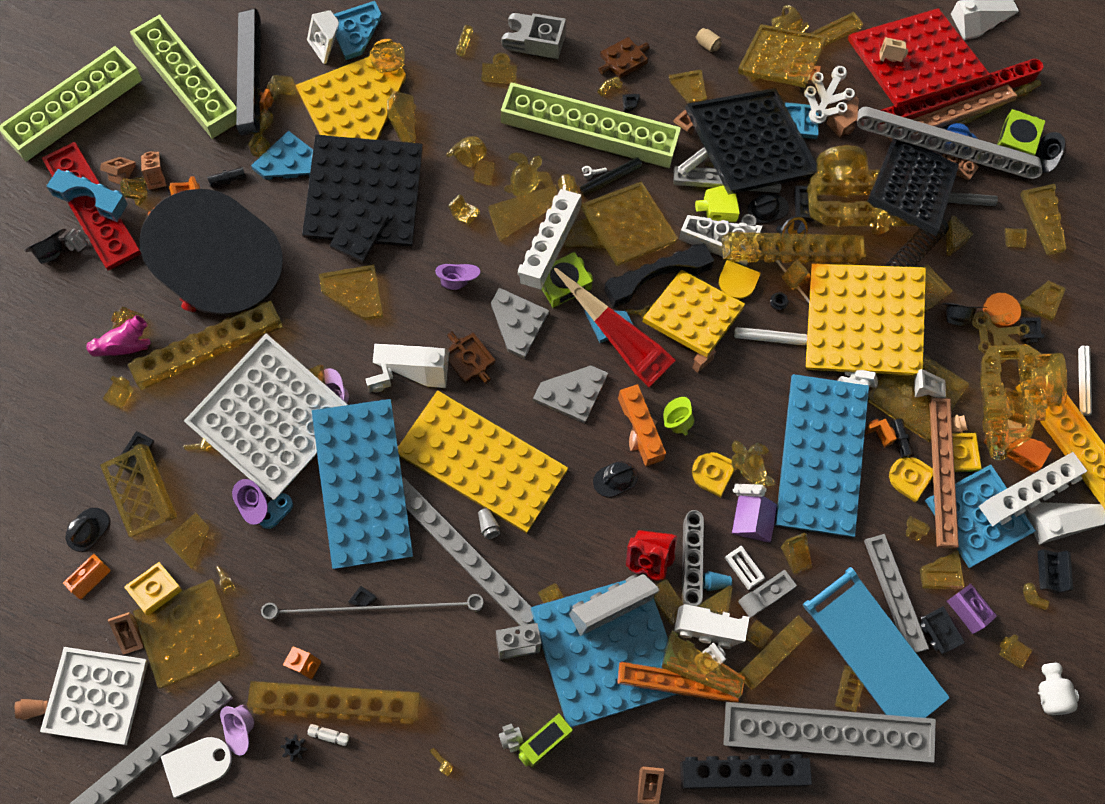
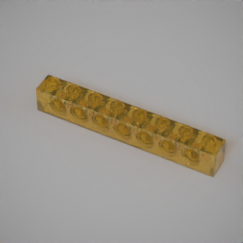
M728 232L721 238L723 259H730L731 262L741 260L757 262L764 260L766 263L781 260L782 263L792 261L807 263L815 261V263L820 264L831 261L832 264L842 262L857 264L859 260L866 257L864 236Z
M263 302L256 308L243 311L240 315L233 318H227L222 323L205 328L204 331L190 334L179 342H172L161 350H154L143 358H136L128 364V367L140 390H143L260 338L266 333L269 334L280 329L283 325L272 302ZM262 318L260 322H255L257 319ZM240 326H245L244 329L237 330ZM222 334H227L226 337L220 338ZM209 342L208 345L202 346L203 343ZM191 349L190 353L184 354L185 351ZM174 357L172 361L166 362L167 359ZM156 365L154 369L148 370L149 367Z
M251 681L247 707L253 710L252 713L265 714L266 711H274V715L286 716L287 712L295 713L297 717H307L308 714H316V718L327 719L329 715H336L337 719L350 720V717H358L359 721H371V718H379V722L392 723V719L400 720L402 724H413V721H418L421 695L418 692ZM271 694H276V701L273 704H267V697ZM296 695L298 698L296 704L289 706L287 703L289 697ZM312 697H318L319 699L315 707H309L308 705ZM338 698L340 700L339 706L334 709L330 708V701ZM353 700L361 701L359 709L352 710L350 708ZM380 701L382 702V708L376 712L372 711L371 705L373 702ZM397 702L402 703V711L394 713L392 706Z

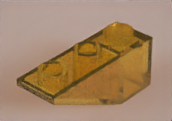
M394 91L387 100V115L400 141L415 143L416 134L414 127L416 119H414L416 105L414 104V96Z

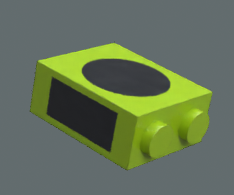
M1012 109L1005 119L997 145L1035 155L1045 120Z
M573 252L554 262L542 287V291L552 308L575 298L554 271V268L560 270L587 291L592 288L593 277L589 271L585 270L582 258L577 257L576 253Z
M560 714L556 715L519 747V759L526 767L528 765L531 768L535 767L572 734V728Z

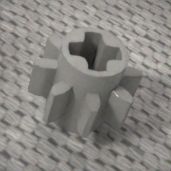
M72 229L64 236V239L67 241L64 245L70 251L75 249L79 252L88 244L85 240L88 236L82 230L77 232L75 229Z
M512 724L503 726V732L499 734L503 749L509 748L510 753L519 750V744L524 742L519 727L513 728Z

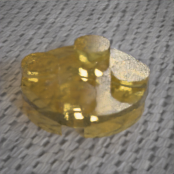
M391 39L377 41L372 50H370L371 63L379 73L393 72L401 69L404 66L405 60L404 48L400 43L397 44ZM387 53L388 55H392L389 58H385V54Z

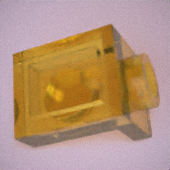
M123 178L120 182L124 197L134 199L136 206H140L148 197L143 181Z
M112 376L110 379L113 384L103 397V400L122 409L134 390L129 385L130 382L121 376L119 378Z
M1015 634L1005 637L1000 644L1002 649L999 655L1019 668L1024 667L1032 650L1017 640L1018 636Z

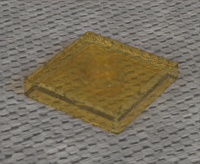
M928 264L923 267L926 268L924 313L953 291Z

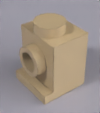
M885 37L879 52L880 60L884 61L887 58V60L892 62H902L908 54L906 43Z

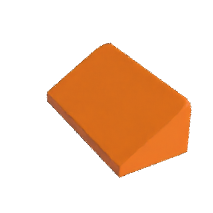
M93 554L63 584L78 599H82L111 570Z

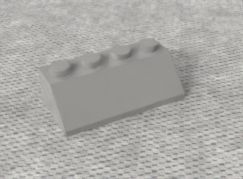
M635 574L625 580L626 583L619 585V583L612 585L608 588L609 591L604 594L601 592L594 594L590 597L591 600L586 603L583 601L576 603L572 606L573 609L569 615L580 636L651 601L660 591L659 588L644 574L638 577Z

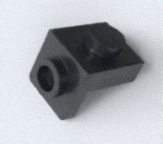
M1041 317L1020 318V341H1027L1028 344L1039 343V340L1044 338V334H1041Z

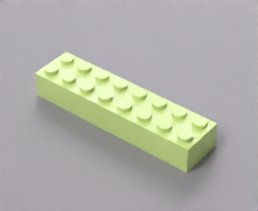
M161 15L130 31L138 49L212 139L236 125L237 107Z
M114 46L0 125V133L27 162L141 82L142 78L137 67Z

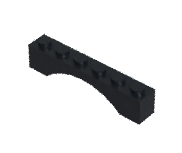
M705 243L695 244L688 250L683 252L677 251L670 257H662L655 263L644 264L640 269L635 271L629 270L622 276L608 279L605 282L604 291L614 309L629 303L637 290L647 281L664 274L679 273L681 270L696 276L711 270L714 259Z

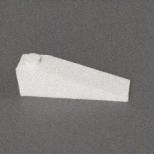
M374 344L373 363L379 366L385 363L386 368H390L391 371L425 386L446 388L449 361L448 349Z
M1042 502L1032 509L1029 507L1025 508V515L1036 530L1034 535L1039 545L1105 525V509L1101 504Z

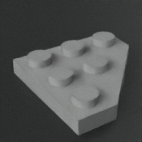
M499 288L491 302L498 327L505 341L507 351L525 359L549 314V310Z
M588 366L540 383L533 401L585 424L608 373L596 367Z

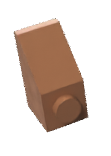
M857 97L846 103L847 110L844 114H835L828 118L826 124L840 138L845 134L849 135L855 129L859 103Z

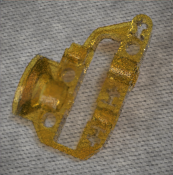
M836 146L827 149L818 156L817 173L811 178L807 188L811 218L829 226H871L872 234L876 235L886 233L890 226H915L907 224L898 217L889 215L880 208L873 207L867 201H856L855 203L818 201L817 195H870L879 170L868 169L867 153L864 149L857 146Z
M1025 344L991 346L983 356L980 369L984 411L983 432L986 433L987 446L992 459L1004 460L1008 452L1028 441L1033 434L1035 421H1045V409H1048L1047 406L1065 405L1067 397V371L1062 353L1041 354ZM1016 359L1018 362L1020 390L1026 423L1024 428H1009L1007 397L1004 393V385L1001 383V360Z

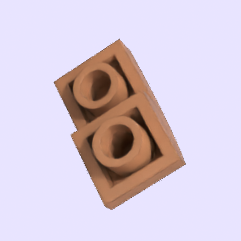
M945 153L941 155L959 164L956 175L966 180H970L979 167L972 161Z

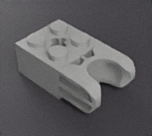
M512 13L509 16V27L517 32L505 33L503 35L501 45L504 49L559 59L566 36V19L534 13L532 16Z

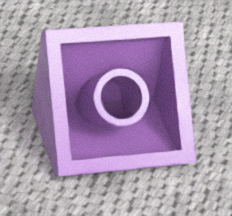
M739 496L732 534L770 543L777 504L764 496Z
M969 584L947 600L972 634L986 627L997 617L972 584Z

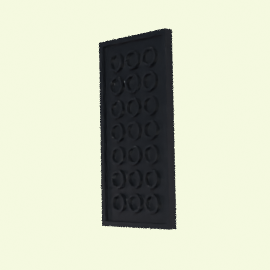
M892 139L867 202L875 208L886 211L893 217L904 220L909 225L921 228L927 234L936 236L941 226L959 164L924 147Z

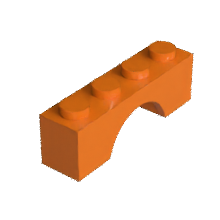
M638 384L620 390L618 400L624 415L632 423L638 441V449L645 467L663 461L666 452Z

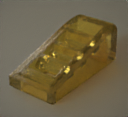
M845 665L835 706L856 712L864 685L859 678L856 680L849 677L850 673L856 674L850 666ZM848 681L857 684L856 688L848 686ZM845 689L855 692L854 696L845 694ZM843 697L853 700L852 704L843 702Z

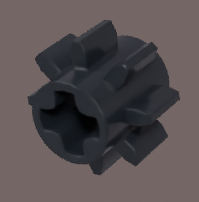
M297 734L294 735L293 739L285 737L287 742L285 745L280 746V748L285 749L282 757L286 758L290 755L291 762H294L296 757L303 759V751H308L307 748L303 747L306 740L303 738L298 741ZM294 744H296L299 747V749L295 750L293 754V752L289 749L290 747H293Z

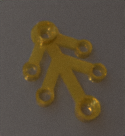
M980 311L973 316L972 324L975 328L979 329L981 343L978 348L981 352L986 353L991 349V343L988 341V330L993 334L996 354L993 360L996 364H1002L1007 359L1002 342L1017 352L1022 362L1030 363L1035 360L1037 356L1035 349L1032 347L1024 348L1008 336L1028 334L1030 330L1028 325L1021 324L1016 327L997 328L992 323L1002 322L1008 325L1014 321V315L1008 312L1004 315L990 316L988 313ZM1005 316H1009L1011 320L1006 321ZM982 318L984 320V324H980L978 319ZM1021 327H1024V328H1025V330H1026L1025 333H1022V332L1020 331V328H1021ZM982 344H986L988 349H983ZM1024 353L1029 354V359L1024 357ZM998 355L1002 356V361L997 359Z

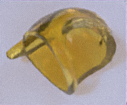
M790 5L783 6L782 16L771 19L774 32L782 41L786 42L797 39L809 26L808 22L803 24V19L799 12ZM785 8L789 10L787 15L785 14Z
M468 136L456 143L447 152L446 156L454 155L464 166L473 168L478 161L486 156L487 149L482 139L477 136Z

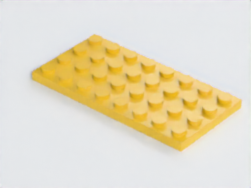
M438 390L398 446L399 457L483 508H488L491 513L526 534L568 471V467Z

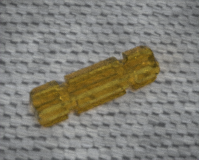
M471 25L463 27V32L456 47L457 55H465V49L473 32Z

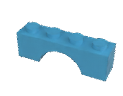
M57 169L46 186L52 196L66 202H70L79 196L95 198V207L100 215L116 222L128 205L121 192L109 190L102 184H94L89 179L77 177L67 170Z

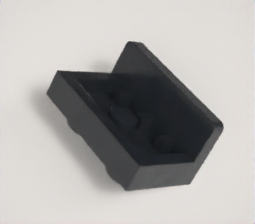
M1045 549L1038 550L1040 590L1053 593L1072 591L1073 580L1070 552L1063 551L1057 553Z
M944 606L921 617L923 622L920 625L926 634L930 633L932 636L931 644L936 652L940 651L941 654H944L965 643Z

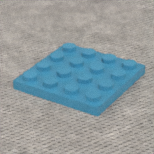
M992 465L955 483L959 543L957 551L968 568L1036 531L1024 513L1018 517L1015 515L1010 516L1012 520L1004 525L998 523L992 526L979 508L981 504L1007 489ZM933 495L927 498L925 502L935 515Z

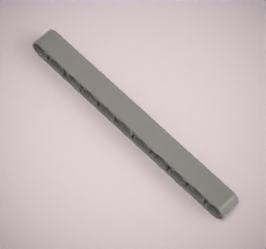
M862 107L857 113L858 127L869 132L1030 179L1038 178L1042 174L1041 161L1039 157L870 107Z

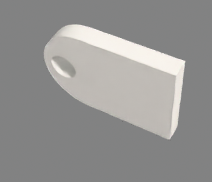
M207 737L161 756L173 797H180L221 779L228 772L232 763V754L228 745L218 738ZM219 749L225 751V758L222 761H216L214 758L215 752Z

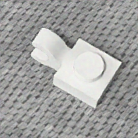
M864 370L845 372V375L850 376L851 379L865 382L869 387H877L876 372Z

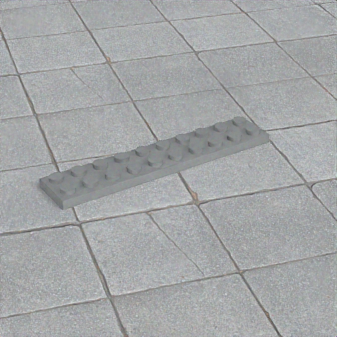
M726 702L723 745L934 762L936 719Z

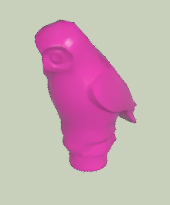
M135 315L132 319L126 320L121 326L105 333L101 338H94L86 345L87 351L92 357L130 354L146 350L149 347L148 345H150V339L138 338L142 336L143 330L148 326L147 322L139 315Z

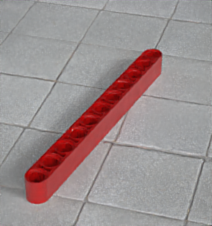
M1031 59L990 73L989 80L901 107L891 106L880 111L912 120L1007 84L1011 88L1033 82L1042 71L1043 63L1038 59Z

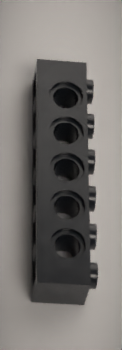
M802 754L790 755L789 759H782V755H769V759H761V755H751L745 760H740V756H727V760H719V756L706 757V760L698 761V757H685V761L680 762L681 789L797 787L812 785L810 759L803 758ZM763 765L770 768L771 774L769 777L762 774L761 769ZM784 765H788L791 768L792 773L790 776H786L783 773ZM721 766L728 769L729 776L727 778L720 775L719 768ZM741 766L749 768V777L742 776L740 772ZM699 767H705L707 769V778H701L699 776Z

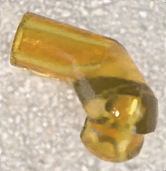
M618 77L610 78L603 82L597 92L599 95L604 96L613 86L615 89H619L622 86V82Z
M1026 583L1023 588L1026 602L1046 610L1049 601L1038 596L1034 584Z

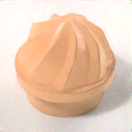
M964 415L952 417L953 433H963V431L968 430Z

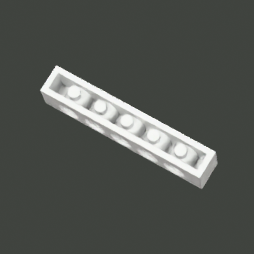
M561 189L558 196L555 195L552 208L548 209L544 223L540 224L538 235L533 238L531 249L526 252L523 265L519 266L518 275L520 276L521 284L542 289L582 207L581 194Z
M1072 452L991 497L981 504L979 508L992 526L998 523L1004 525L1012 520L1010 516L1015 515L1018 517L1026 512V507L1029 506L1032 509L1041 503L1040 499L1043 498L1046 501L1055 495L1054 491L1057 490L1060 493L1069 487L1068 483L1071 482L1074 485L1083 479L1081 475L1087 472V470L1075 453Z

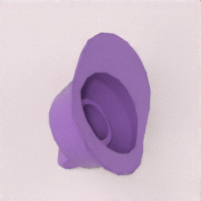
M443 264L435 270L436 275L441 279V286L451 290L464 287L467 281L476 279L480 275V269L469 264Z
M242 479L238 481L233 488L232 496L242 517L250 524L261 523L265 519L268 510L266 493L252 480Z

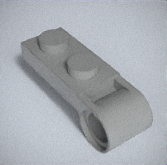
M783 570L756 590L742 597L738 603L749 618H752L793 590L797 585L788 573Z

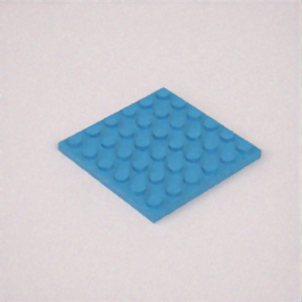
M624 580L617 583H619V585H622L626 583V581ZM614 584L531 607L534 622L538 623L542 648L564 718L571 728L678 695L618 684L620 662L679 671L654 598L646 604L580 636L569 615L573 609L572 606L580 601L584 603L590 601V597L598 592L602 594L608 592V588Z

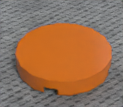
M1006 293L991 295L983 306L987 307L983 308L986 320L998 328L1013 326L1021 316V306L1018 301Z

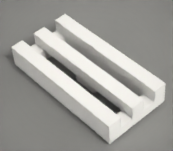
M742 546L725 556L726 561L748 590L765 579ZM737 553L742 555L758 579H755ZM732 557H734V559L737 561V563L740 565V567L742 568V570L745 572V574L748 576V578L751 580L752 583L749 582V580H748V579L746 578V576L743 574V572H742L741 569L738 567V565L735 563V561L732 559Z

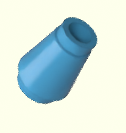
M710 571L703 573V589L712 591L731 588V576Z

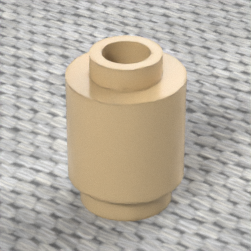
M702 28L696 36L698 44L710 52L717 51L721 47V38L709 29Z

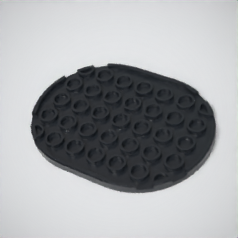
M191 189L173 194L161 201L150 212L141 230L140 250L149 271L187 304L204 313L228 316L236 315V313L246 310L249 311L263 303L273 293L280 281L283 254L276 235L263 221L224 193L209 189Z

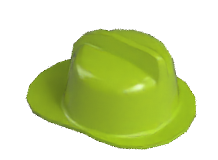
M686 397L676 398L664 409L665 427L670 428L674 433L688 435V430L695 422L690 400Z

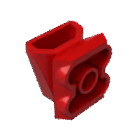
M639 530L634 538H630L627 546L626 566L634 573H646L653 580L665 579L667 567H670L675 561L677 536Z

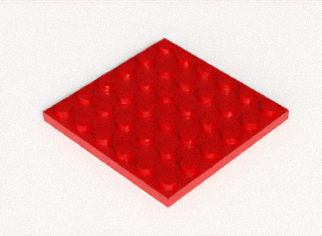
M939 8L849 34L848 41L896 108L989 80L990 73ZM885 37L906 43V49H908L906 59H903L902 62H892L887 60V58L884 61L880 60L879 52Z

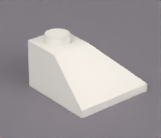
M331 10L312 14L307 41L323 64H327L339 27V21Z

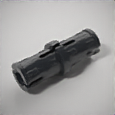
M243 167L230 171L223 170L222 173L207 176L210 187L224 183L231 184V181L246 178Z
M903 419L891 421L896 434L895 443L899 446L901 458L913 456L914 454L909 442L910 436L906 432Z

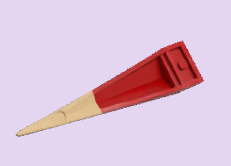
M554 268V271L584 307L632 371L648 387L676 361L662 346L560 270Z

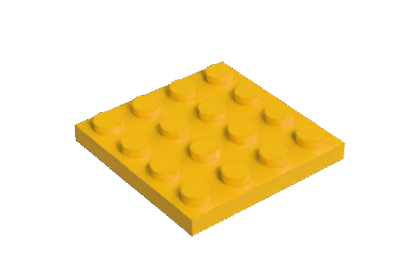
M681 270L646 313L642 322L707 358L744 309L745 304Z

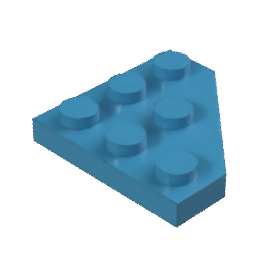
M375 1L333 14L339 21L335 38L345 60L362 55L382 16Z
M288 131L256 160L251 167L252 170L264 179L282 176L283 178H296L298 175H309L310 177L313 149Z

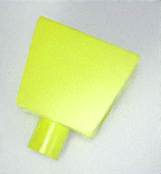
M724 185L706 190L704 200L695 202L696 211H706L707 218H711L714 221L737 222L740 214L736 193L728 195Z

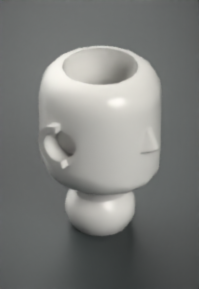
M1049 663L1042 666V672L1046 676V681L1040 683L1038 695H1040L1043 710L1048 715L1073 713L1078 707V691L1074 689L1073 683L1070 680L1062 678L1061 673L1063 669L1059 663Z

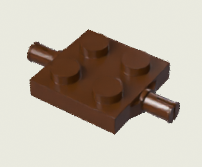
M627 37L601 51L600 57L606 64L598 68L599 73L603 74L611 70L619 78H622L646 65L648 58L642 52L650 49L649 44L645 42L637 46Z
M453 331L448 333L447 337L453 343L448 349V363L462 381L467 383L474 377L479 376L485 384L490 382L491 378L485 371L495 364V359L477 336L472 332L468 336L459 339Z

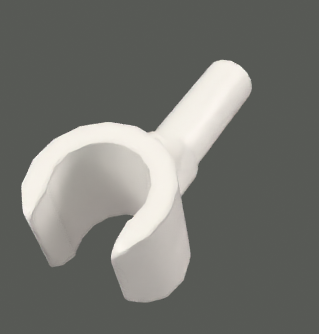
M585 166L582 168V173L589 172L584 174V178L590 180L593 175L607 172V169L592 170L591 167Z

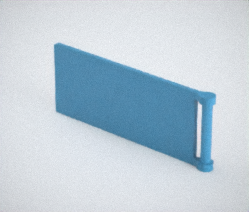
M851 567L845 571L843 576L811 601L807 600L803 603L806 611L813 617L886 715L926 718L949 699L947 693ZM853 581L854 585L820 612L816 611V606L847 582Z

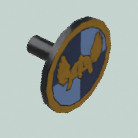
M796 216L787 220L783 226H777L776 231L780 233L776 244L788 252L799 249L807 237L808 227L806 221Z

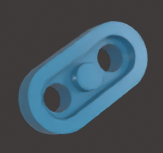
M281 493L275 500L272 499L267 504V514L271 515L270 519H264L259 524L265 529L275 527L293 508V501L290 496ZM284 500L285 504L280 506L279 502Z

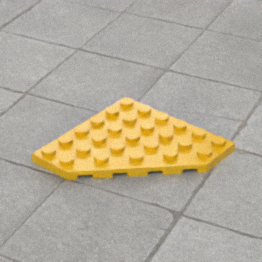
M392 48L299 83L296 85V89L320 135L379 140L382 128L387 122L391 108L400 93L402 83L404 84L406 74Z

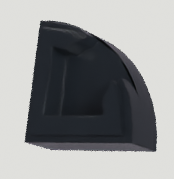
M623 94V111L625 113L637 107L640 94Z
M360 586L348 602L356 607H365L375 602L377 597Z

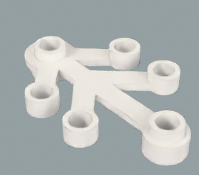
M837 66L834 68L831 74L833 79L827 91H825L822 83L823 74L816 72L812 76V82L815 84L821 99V103L818 106L814 96L816 89L813 86L806 88L804 95L808 98L811 106L809 118L812 123L821 124L828 116L842 115L846 112L847 105L844 102L838 103L834 108L825 109L828 104L842 100H851L855 95L854 90L851 88H847L843 93L833 95L838 83L843 81L847 75L845 67Z

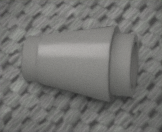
M488 508L480 510L478 515L481 534L485 536V539L497 537L500 534L499 524Z

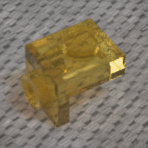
M273 75L267 84V89H270L273 100H276L278 94L295 95L297 92L293 77Z
M460 194L448 205L454 219L467 225L480 214L479 209L466 203Z
M122 306L118 311H114L112 315V328L115 329L121 326L126 320L132 319L135 315H139L142 318L144 315Z

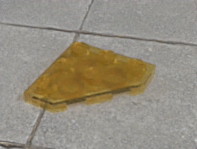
M374 265L319 274L322 294L363 320L383 317Z

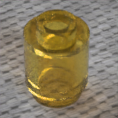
M565 174L558 179L559 191L562 189L578 194L574 176Z

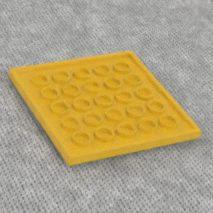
M812 264L806 370L840 372L864 370L880 374L917 375L918 371L923 369L926 268Z

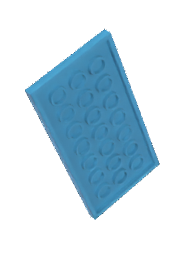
M795 374L791 376L775 526L855 537L869 385Z
M391 399L311 410L332 569L413 557Z

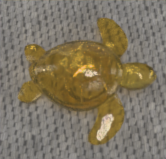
M511 153L508 159L517 162L519 165L513 170L510 185H506L504 191L507 193L512 192L513 195L518 196L517 200L520 204L525 202V195L533 192L538 187L539 181L543 182L546 189L550 190L552 188L553 182L550 174L537 171L542 163L540 155L533 157L530 164H528L527 157L523 153Z
M735 440L732 444V450L736 453L732 457L731 465L735 471L739 469L742 476L752 484L763 486L765 484L767 486L775 485L774 479L766 476L764 460L759 455L767 454L769 452L768 448L763 444L756 443L747 451L741 442Z

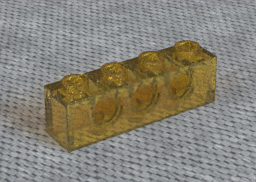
M798 615L738 676L753 690L813 629Z

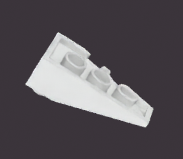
M1014 0L957 1L951 16L965 41L982 36L987 30L993 29L1000 22H1004L1017 14L1019 10Z

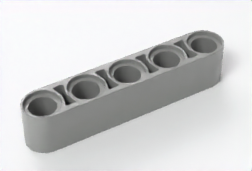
M697 510L688 512L683 522L682 605L696 607L700 605L703 598L704 518L702 513ZM689 518H695L698 524H691ZM694 537L697 539L698 543L691 544L688 538ZM688 557H695L697 559V563H690ZM687 577H696L697 583H690ZM687 596H694L697 599V603H690L687 600Z

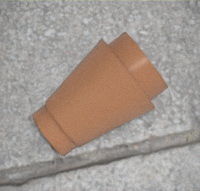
M21 699V701H16L15 718L25 720L45 714L48 700Z

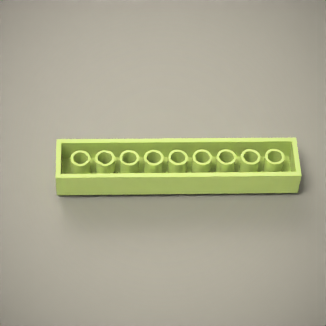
M512 82L501 108V123L634 159L638 157L641 161L670 168L681 127Z

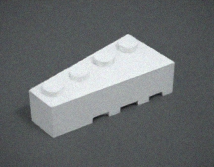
M687 215L679 240L691 245L705 243L709 252L747 266L762 226H748L746 223L734 224L728 223L725 220L714 221L711 218Z

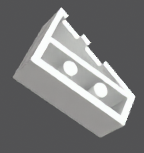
M684 604L678 608L674 632L680 633V636L684 638L696 637L702 643L710 644L714 642L718 643L721 648L730 649V647L745 642L749 617L743 616L742 619H735L729 617L730 613L723 612V615L710 612V609Z

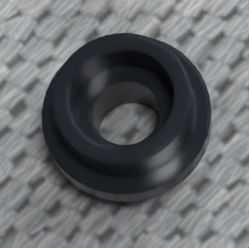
M782 292L775 293L770 298V305L775 310H784L788 305V298Z

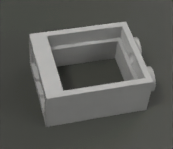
M538 623L496 630L499 659L503 660L540 653L541 639ZM519 630L520 634H516L515 631Z

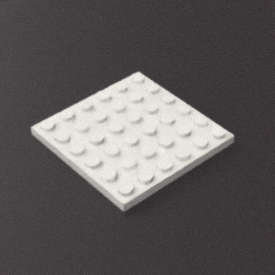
M266 333L193 410L184 422L275 500L317 454L311 410L348 404Z

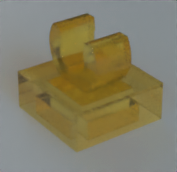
M909 516L906 522L908 527L906 536L909 537L913 531L917 532L916 541L921 539L922 534L927 535L930 529L928 524Z
M556 583L538 592L543 604L564 598Z
M755 620L746 634V639L762 649L773 631L758 620Z

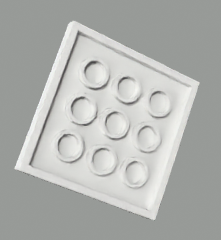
M64 647L40 732L127 745L148 660Z

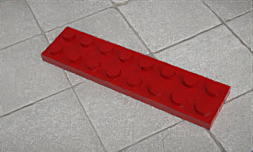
M75 142L42 157L52 177L57 169L67 170L77 177H85L94 184H100ZM79 196L67 202L107 271L141 254L121 218L116 222L101 216L95 207V198Z

